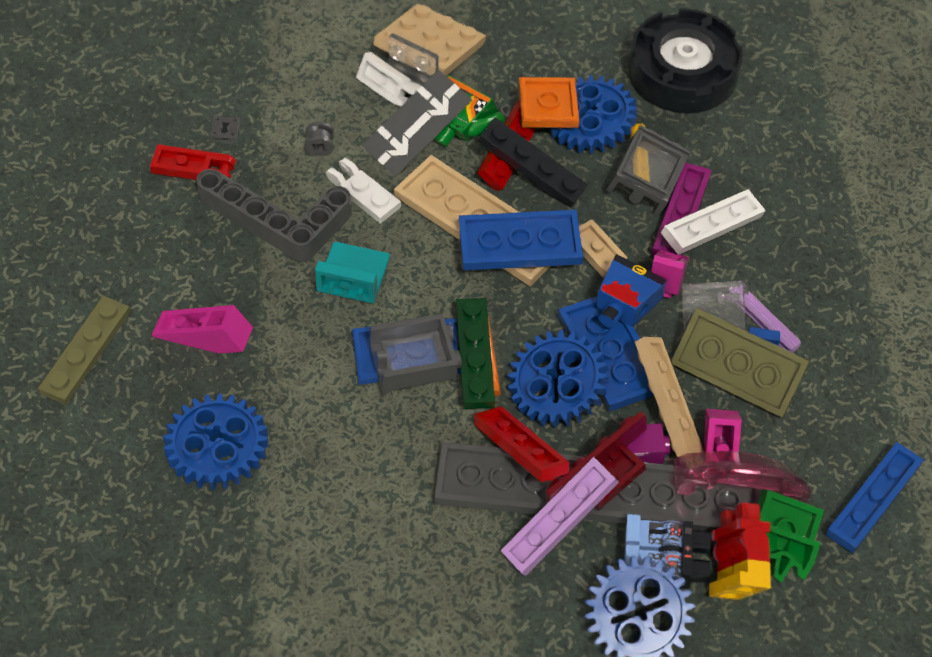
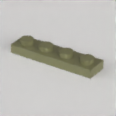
M103 296L38 387L39 393L67 405L130 314V306Z

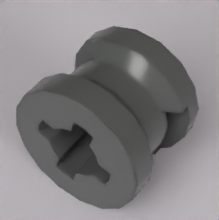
M322 121L310 123L306 128L305 150L310 155L328 156L333 151L334 128Z

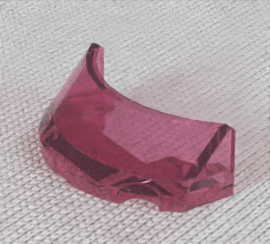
M710 451L688 454L675 459L676 494L692 495L695 492V486L699 484H705V489L712 490L716 483L774 490L776 493L806 503L811 497V488L797 472L784 463L762 455L737 451Z

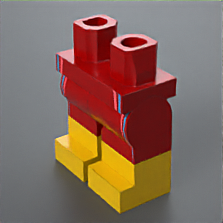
M740 503L736 505L737 511L725 510L720 513L721 527L711 531V541L716 542L713 554L717 561V581L709 583V597L741 600L771 589L769 539L767 533H770V522L760 521L759 504Z

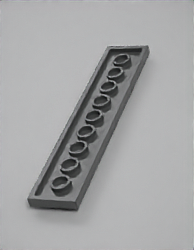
M442 442L435 504L537 514L547 504L546 491L553 480L540 482L502 448ZM560 454L569 461V471L576 460L582 457ZM644 462L646 470L599 511L594 507L583 519L626 524L627 514L641 515V520L677 521L680 523L690 521L693 522V530L711 532L721 527V512L725 510L737 511L736 505L740 503L758 504L762 491V474Z

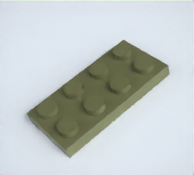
M696 308L672 358L671 364L783 418L811 361L707 311Z

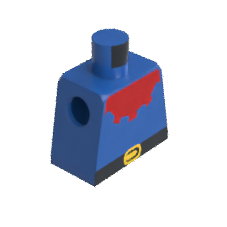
M616 254L598 292L596 306L602 311L599 315V321L608 328H613L619 320L630 326L636 325L663 299L667 280Z

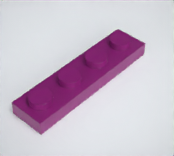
M685 163L655 240L652 256H655L660 250L677 254L661 234V231L665 225L699 211L711 176V169Z

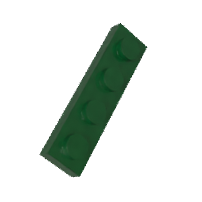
M456 299L458 343L462 363L460 371L463 409L495 408L487 299Z

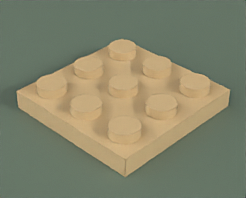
M416 4L379 32L374 38L373 45L432 74L440 70L447 76L481 48L485 43L486 35L472 27L454 21L449 16L441 15L425 5Z

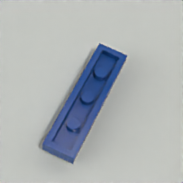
M896 442L829 527L826 536L854 554L921 467L924 459Z

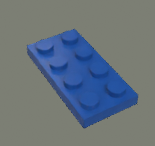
M577 210L459 215L463 270L583 264Z
M596 296L558 309V318L568 336L572 331L576 332L578 340L585 335L589 344L595 342L598 352L603 353L605 358L603 362H606L609 369L604 374H607L609 383L603 384L607 394L600 395L608 412L653 397L654 394L649 388V379L644 366L638 358L635 341L640 338L633 326L620 320L613 328L604 326L599 321V315L602 311L596 306L598 298Z

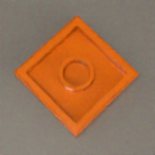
M519 77L522 127L578 128L579 112L575 78Z

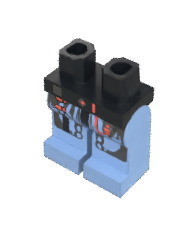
M627 514L624 562L627 566H629L631 556H636L639 565L642 564L644 557L650 556L651 566L653 567L659 560H662V571L666 572L670 568H675L672 579L674 581L680 578L685 579L680 586L681 589H690L691 583L709 582L710 561L694 560L693 553H710L711 532L693 530V522L683 521V523L677 521L641 520V515ZM644 580L641 586L656 587L655 583L651 580Z

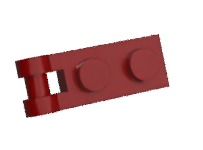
M157 144L150 169L153 174L194 180L197 179L198 174L203 170L214 169L231 178L230 171L234 170L236 159L228 154Z

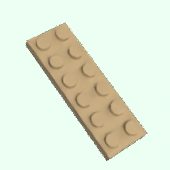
M432 155L394 189V196L459 240V215L519 212ZM550 266L503 269L531 287Z

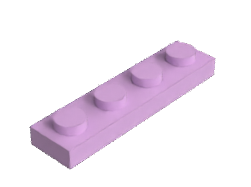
M593 457L506 544L501 552L526 576L619 481Z

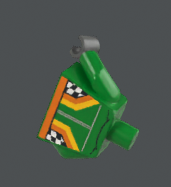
M450 75L447 76L472 101L433 139L436 143L447 148L454 136L469 142L473 137L480 136L495 117L505 124L510 115L507 114L508 106L502 105L500 112H498L493 98Z

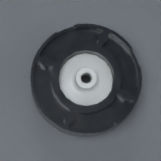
M685 8L679 9L678 14L663 16V13L660 12L646 19L635 32L629 63L630 78L636 90L646 100L658 107L680 113H696L710 110L725 102L734 92L740 73L743 48L737 43L735 39L736 32L722 19L710 13Z

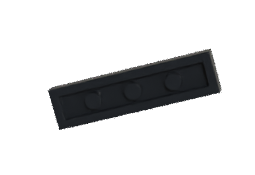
M496 117L477 141L570 208H572L588 185Z

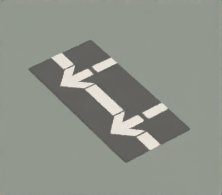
M437 70L362 146L396 177L472 99L445 74Z

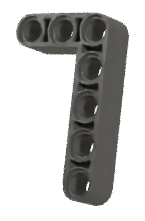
M203 170L196 179L199 198L204 205L298 261H306L314 257L349 220L352 214L351 194L348 189L342 186L329 188L298 219L217 170Z

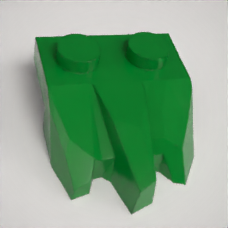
M762 489L758 504L760 505V521L770 522V533H767L769 539L770 576L782 583L790 568H793L794 574L805 580L815 563L821 544L815 541L824 510L779 493Z

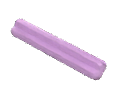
M738 285L731 291V299L762 329L780 331V347L793 353L799 348L801 341L744 285Z

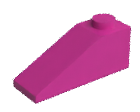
M234 305L162 311L152 336L218 354L243 352L253 326Z

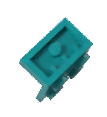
M333 242L326 262L318 261L315 268L316 289L318 292L375 304L390 260V254Z

